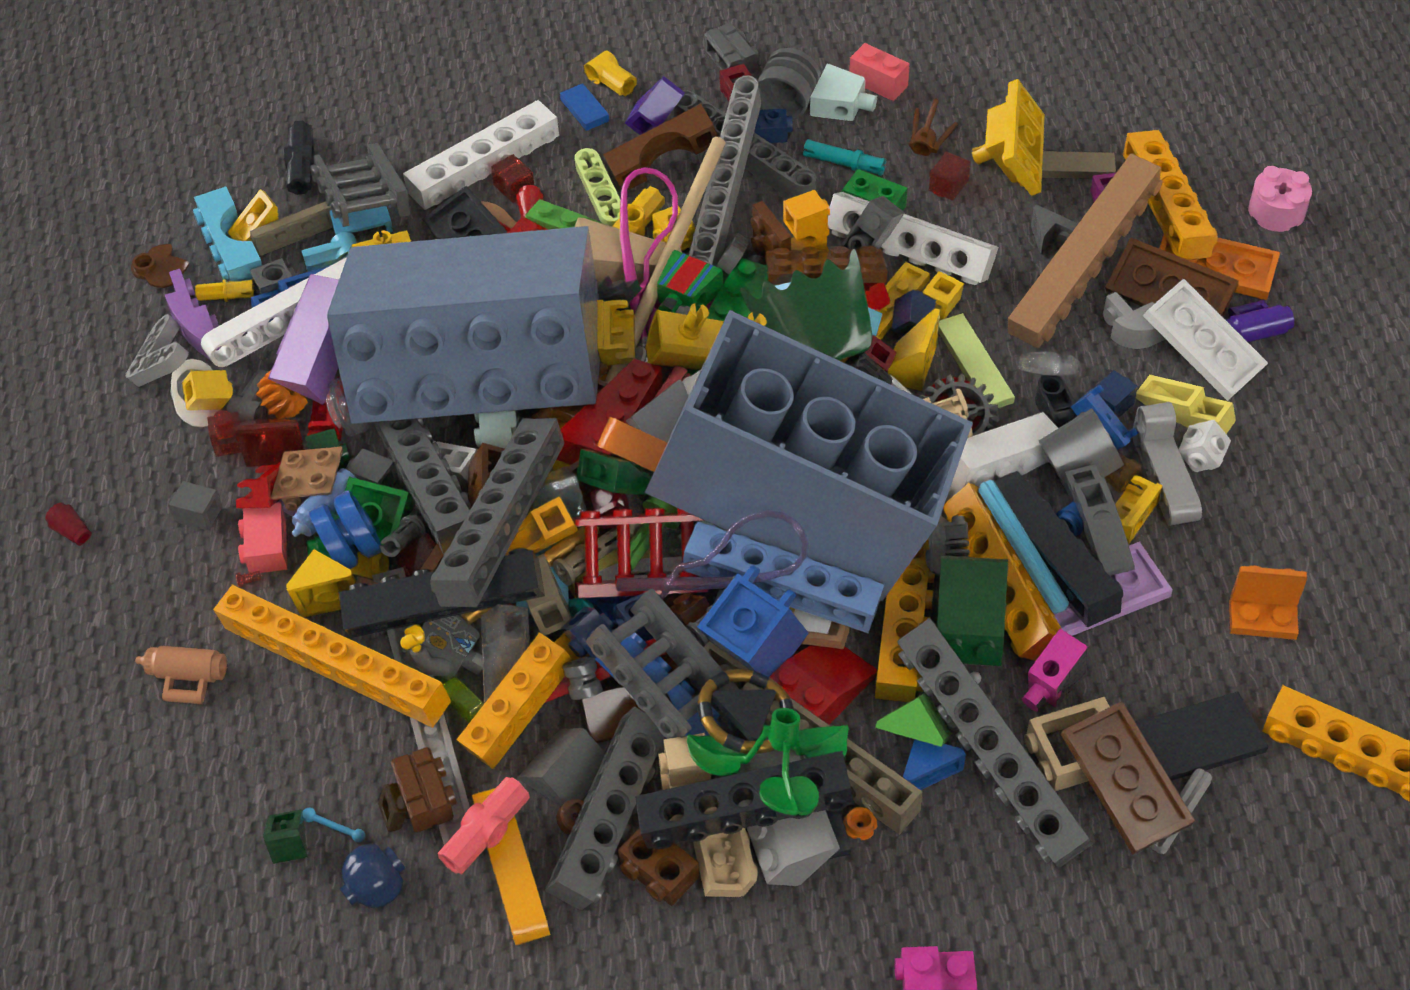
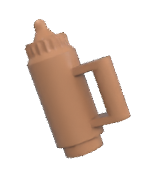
M172 646L150 647L146 650L144 656H138L135 659L137 664L143 665L145 674L165 679L162 699L166 702L203 704L208 682L214 683L216 680H223L227 669L226 655L219 654L217 650ZM174 680L198 681L197 691L173 689Z

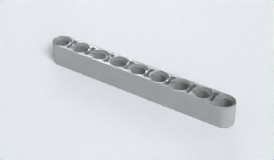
M749 75L738 78L734 83L720 138L726 144L707 185L689 256L718 267V262L724 251L761 107L758 81Z

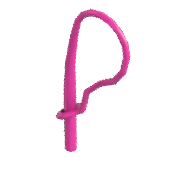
M646 167L634 170L624 181L621 191L620 242L626 282L637 279L629 239L627 189L631 180L637 175L644 173L653 174L662 179L669 187L672 195V216L667 228L656 237L644 257L643 282L640 284L642 290L629 302L631 310H634V314L641 300L640 293L649 282V259L659 242L672 231L678 216V195L673 183L665 174L657 169ZM646 326L642 332L639 341L646 340L648 338Z

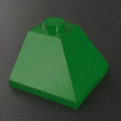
M352 477L348 478L345 491L350 490L359 504L363 506L369 515L380 542L399 527L400 521L412 512L415 503L411 493Z

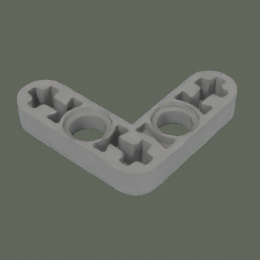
M169 314L163 316L154 325L126 373V378L137 387L174 372L185 362L189 355V352L179 343H171L180 326Z

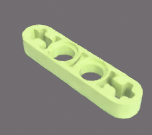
M590 148L581 149L575 154L576 170L600 222L613 226L619 219L621 200L597 151ZM585 160L591 162L592 167L588 168ZM593 177H600L603 179L602 181L597 183L589 181ZM604 195L611 197L608 201L598 200L600 196ZM612 209V212L616 218H612V216L609 215L608 210Z

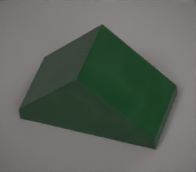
M302 809L268 816L263 838L273 864L308 857Z

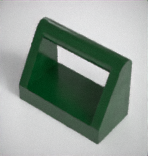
M581 449L576 476L577 481L613 493L649 495L645 491L650 480L629 461L594 450Z

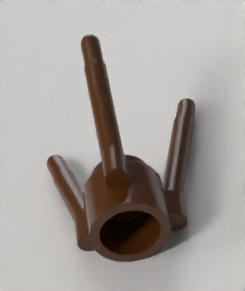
M937 98L933 100L925 125L920 130H918L920 109H915L912 136L908 144L915 154L928 156L931 152L937 153L942 143L958 126V123L954 122L936 141V134L930 126L939 102Z

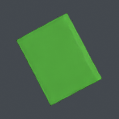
M926 693L885 715L877 721L875 727L940 747L949 740L951 735L932 699Z

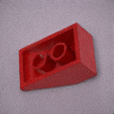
M810 645L788 658L769 678L777 682L791 699L830 725L877 676L878 670L845 646L844 649Z

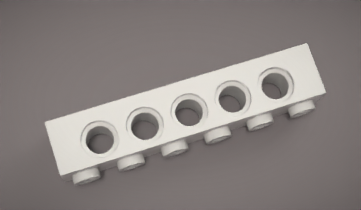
M539 100L527 105L404 172L403 176L408 194L424 210L433 205L440 204L444 199L457 193L463 187H468L478 180L485 179L489 174L502 167H507L511 162L530 154L534 149L543 144L552 142L559 136L557 116Z
M844 192L833 194L830 204V215L828 216V227L832 229V234L846 238L854 226L855 214L861 215L870 201ZM907 214L903 215L891 235L881 246L883 252L888 255L898 257L899 254L909 257V262L925 266L927 263L935 266L936 272L940 271L946 275H951L952 273L962 276V281L973 285L988 280L999 248ZM907 232L911 233L914 237V245L912 247L905 241ZM933 241L940 245L941 252L939 256L934 255L931 251ZM959 251L966 254V265H961L958 262L957 254Z

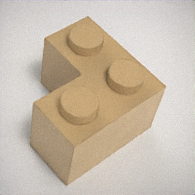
M705 733L695 734L694 736H705ZM687 736L663 740L664 753L658 754L662 790L711 780V774L702 770L691 758L687 747ZM708 808L704 814H712L717 808ZM675 815L670 821H679L683 815Z

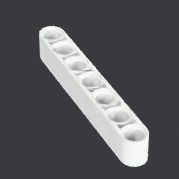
M347 257L314 275L339 279ZM308 278L206 333L202 338L201 346L214 365L218 367L228 366L283 336Z

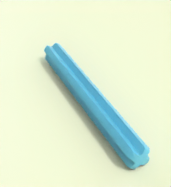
M993 480L981 483L978 492L1049 608L1055 614L1065 611L1069 601L1000 489Z

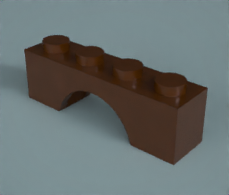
M699 104L603 155L622 190L624 181L629 174L640 168H650L654 160L660 155L677 149L687 150L697 155L707 150L712 139L718 137L702 104ZM640 174L632 179L627 191L647 181L648 174Z

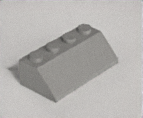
M790 749L789 762L805 759L804 755L797 756L796 752ZM774 750L763 754H755L748 764H741L740 771L737 774L782 764L783 751ZM744 800L739 803V806H748L752 800ZM825 810L812 813L803 819L787 818L778 820L770 826L762 827L755 825L746 827L765 881L769 885H801L840 849Z

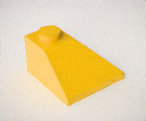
M934 308L895 345L894 351L897 353L888 370V374H891L904 387L920 391L923 389L937 348L940 309Z

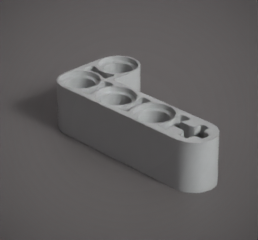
M1171 402L1138 407L1133 428H1136L1139 433L1133 436V442L1135 446L1138 445L1136 449L1144 469H1148L1146 474L1149 481L1163 485L1158 504L1167 525L1171 526L1201 520L1202 507L1173 437L1176 427L1174 407Z

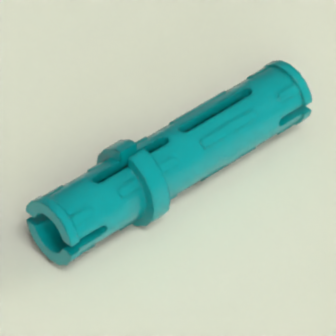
M807 139L804 145V149H807V151H803V156L805 157L808 156L851 167V170L855 172L857 169L882 176L886 166L883 164H886V158L864 154L863 150L851 151L812 141L811 139Z

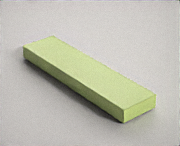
M964 314L940 320L938 333L966 379L970 382V379L975 377L976 383L974 386L976 388H979L982 384L987 386L983 393L984 396L991 393L994 395L993 400L988 404H996L998 408L1013 404L1015 400L1014 394Z

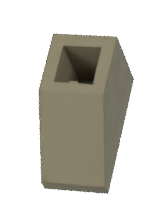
M541 554L537 557L540 562L545 596L526 600L540 633L545 636L561 629L571 619V614L545 555Z

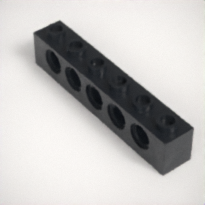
M843 751L789 762L790 778L804 776L814 782L815 785L822 786L818 790V805L812 813L824 810L839 811L847 805L854 804ZM782 764L635 796L640 831L647 849H665L672 846L673 843L687 840L697 842L706 839L707 836L719 833L734 834L741 831L742 828L755 825L762 827L770 826L778 820L787 818L803 819L812 813L808 815H788L777 812L762 802L759 794L760 785L770 777L783 778ZM744 800H752L748 806H738ZM708 808H718L712 814H704ZM683 815L679 821L670 822L673 816Z

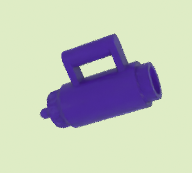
M1263 300L1229 308L1228 314L1230 318L1226 319L1247 342L1285 334L1294 327V315L1290 307H1283L1282 305L1269 307Z

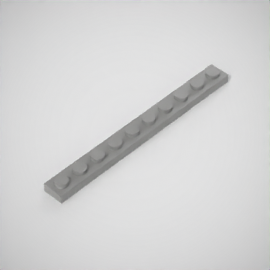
M403 567L372 575L373 581L381 583V579L390 576H398L400 579L406 577ZM414 625L387 630L394 660L421 672L419 667L403 660L408 650L402 648L400 644L402 637L406 636L405 629ZM444 713L433 728L410 717L418 750L428 747L431 749L434 758L441 757L447 775L441 778L444 787L451 784L457 801L456 805L451 806L454 818L439 825L443 844L445 845L461 828L462 818L470 808Z

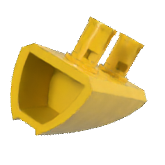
M695 303L692 304L687 315L656 310L646 343L647 362L654 365L681 366L685 369L701 370L724 321L708 319L709 310L703 304L697 312ZM753 312L747 317L763 326L767 323L766 318L762 314H759L755 320Z

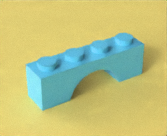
M225 186L194 197L197 208L193 209L195 219L198 225L204 224L205 226L201 230L206 243L212 242L213 244L209 247L214 261H221L222 263L218 265L222 278L229 281L252 280L250 270L262 266L261 259L252 241H238L227 237V231L238 218L235 204L227 187Z

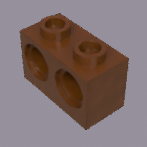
M640 828L618 849L621 872L631 881L638 879L643 883L648 894L658 902L664 900L673 906L700 877L699 862L675 843L665 849H647ZM642 853L651 855L647 859L636 858V856ZM666 874L677 875V877L673 880H665L662 878Z

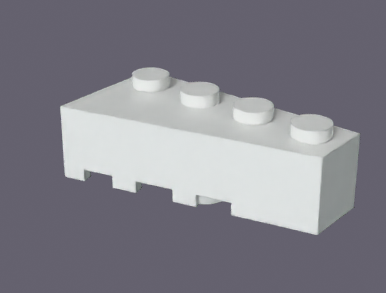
M1042 412L967 438L946 502L968 483L980 487L981 483L988 480L995 481L1016 471L1024 475L1049 462L1038 440L1057 430L1058 427Z

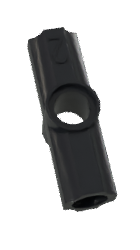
M294 121L293 125L289 126L288 146L284 147V160L287 170L286 186L288 192H292L295 195L306 194L311 190L312 186L311 165L314 164L315 155L312 125L304 121Z

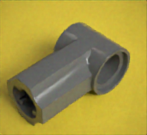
M259 370V372H255L241 395H234L230 399L226 412L228 420L255 428L260 427L261 423L259 422L263 421L266 416V407L260 406L262 399L256 395L259 391L257 383L260 382V379L268 371Z

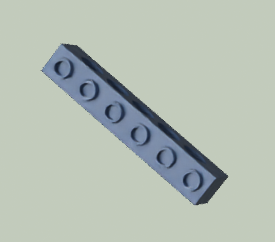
M697 521L684 551L683 571L728 586L737 573L743 577L752 564H755L760 569V572L753 584L779 601L784 593L790 589L796 593V597L789 607L869 633L885 584L876 582L869 577H861L846 572L839 567H831L813 561L806 556H799L784 551L777 546H769L751 540L744 535H736L721 530L715 525H707Z

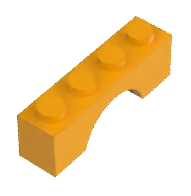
M560 496L532 510L523 520L505 556L509 555L511 550L526 548L528 551L533 550L536 554L579 531Z

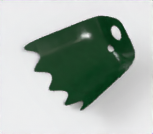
M855 249L851 251L850 260L845 270L839 269L831 260L826 259L822 274L816 279L809 278L799 270H795L790 285L784 290L776 288L769 281L765 280L760 299L754 298L745 289L740 288L747 307L751 313L753 312L754 319L759 314H762L767 320L765 327L834 359L842 360L867 351L871 346V321L860 262Z

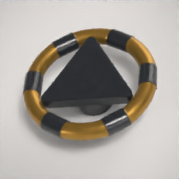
M745 669L722 671L710 678L700 691L697 705L700 722L706 731L724 747L748 754L758 740L774 698L779 703L780 708L794 710L788 694L777 682L759 672ZM731 682H748L765 689L717 691ZM711 700L729 718V729L738 736H745L749 741L726 733L719 727L714 720L710 704ZM768 738L764 741V743L759 748L756 754H763L775 750L771 746V743Z

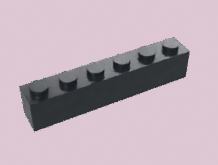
M1018 471L995 480L994 482L1069 601V607L1088 628L1121 613L1124 593L1120 583L1117 580H1113L1107 574L1101 561L1093 558L1087 551L1084 542L1073 535L1066 521L1059 519L1053 512L1050 503L1045 499L1043 500L1036 492L1033 484L1029 480L1026 481Z
M526 548L511 550L509 555L504 556L477 607L440 606L435 592L431 589L430 580L435 571L432 572L430 569L415 571L413 576L401 579L398 576L386 577L381 579V583L373 585L366 583L354 584L349 586V590L339 592L343 627L353 638L545 596L539 558L533 550L528 551Z

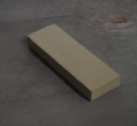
M1043 151L1042 178L1092 179L1094 175L1116 173L1114 153Z
M325 201L249 231L258 255L267 254L333 228L329 213L332 210L331 206H327Z

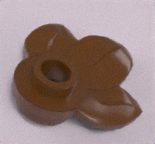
M162 244L151 248L148 253H141L135 256L132 260L131 271L136 278L146 279L151 286L166 288L173 285L169 272L180 269L183 274L189 267V263L182 258L171 256V244Z

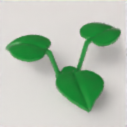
M779 708L773 711L770 726H763L762 734L748 754L738 753L724 747L711 735L694 736L688 734L687 747L691 758L702 770L713 775L729 776L737 774L740 771L741 764H748L768 737L771 746L775 750L783 751V778L770 777L762 782L759 791L762 802L780 813L808 815L818 805L819 791L814 782L807 777H789L790 749H793L797 756L804 755L805 759L843 751L845 759L849 728L848 725L799 730L800 715L792 709Z

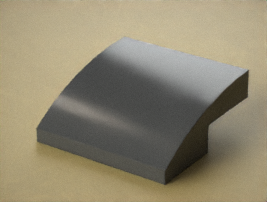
M1092 408L1038 440L1049 463L1055 469L1064 489L1070 497L1072 495L1066 483V471L1095 464L1100 476L1106 477L1124 466L1110 436Z

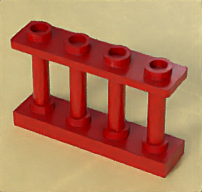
M646 508L645 514L635 515L632 514V509L613 510V515L600 516V511L589 510L580 511L581 517H573L575 526H584L586 576H583V581L575 582V595L578 598L641 595L651 588L657 594L708 592L707 578L683 570L679 572V577H667L666 572H663L662 523L681 522L683 563L684 551L694 530V521L705 520L677 508V513H665V508ZM649 523L650 573H647V578L634 579V574H631L630 524ZM597 525H617L618 574L615 575V580H602V575H599Z

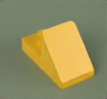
M260 189L227 232L234 240L252 241L249 231L279 220L278 208L266 192Z

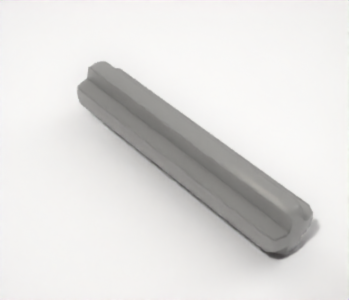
M1200 768L1194 771L1179 794L1190 813H1192L1212 780L1211 774ZM1179 832L1150 846V848L1159 854L1166 853Z

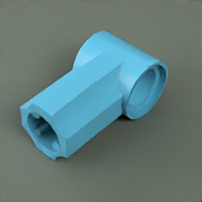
M341 232L332 238L331 243L302 250L307 271L310 272L327 267L346 258L352 244L357 243L355 236L352 233Z

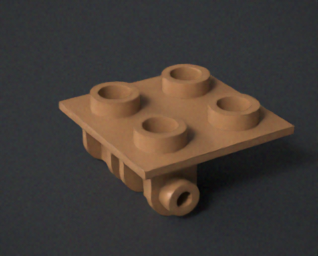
M343 447L284 452L271 498L282 499L285 508L294 511L302 504L301 497L331 495Z

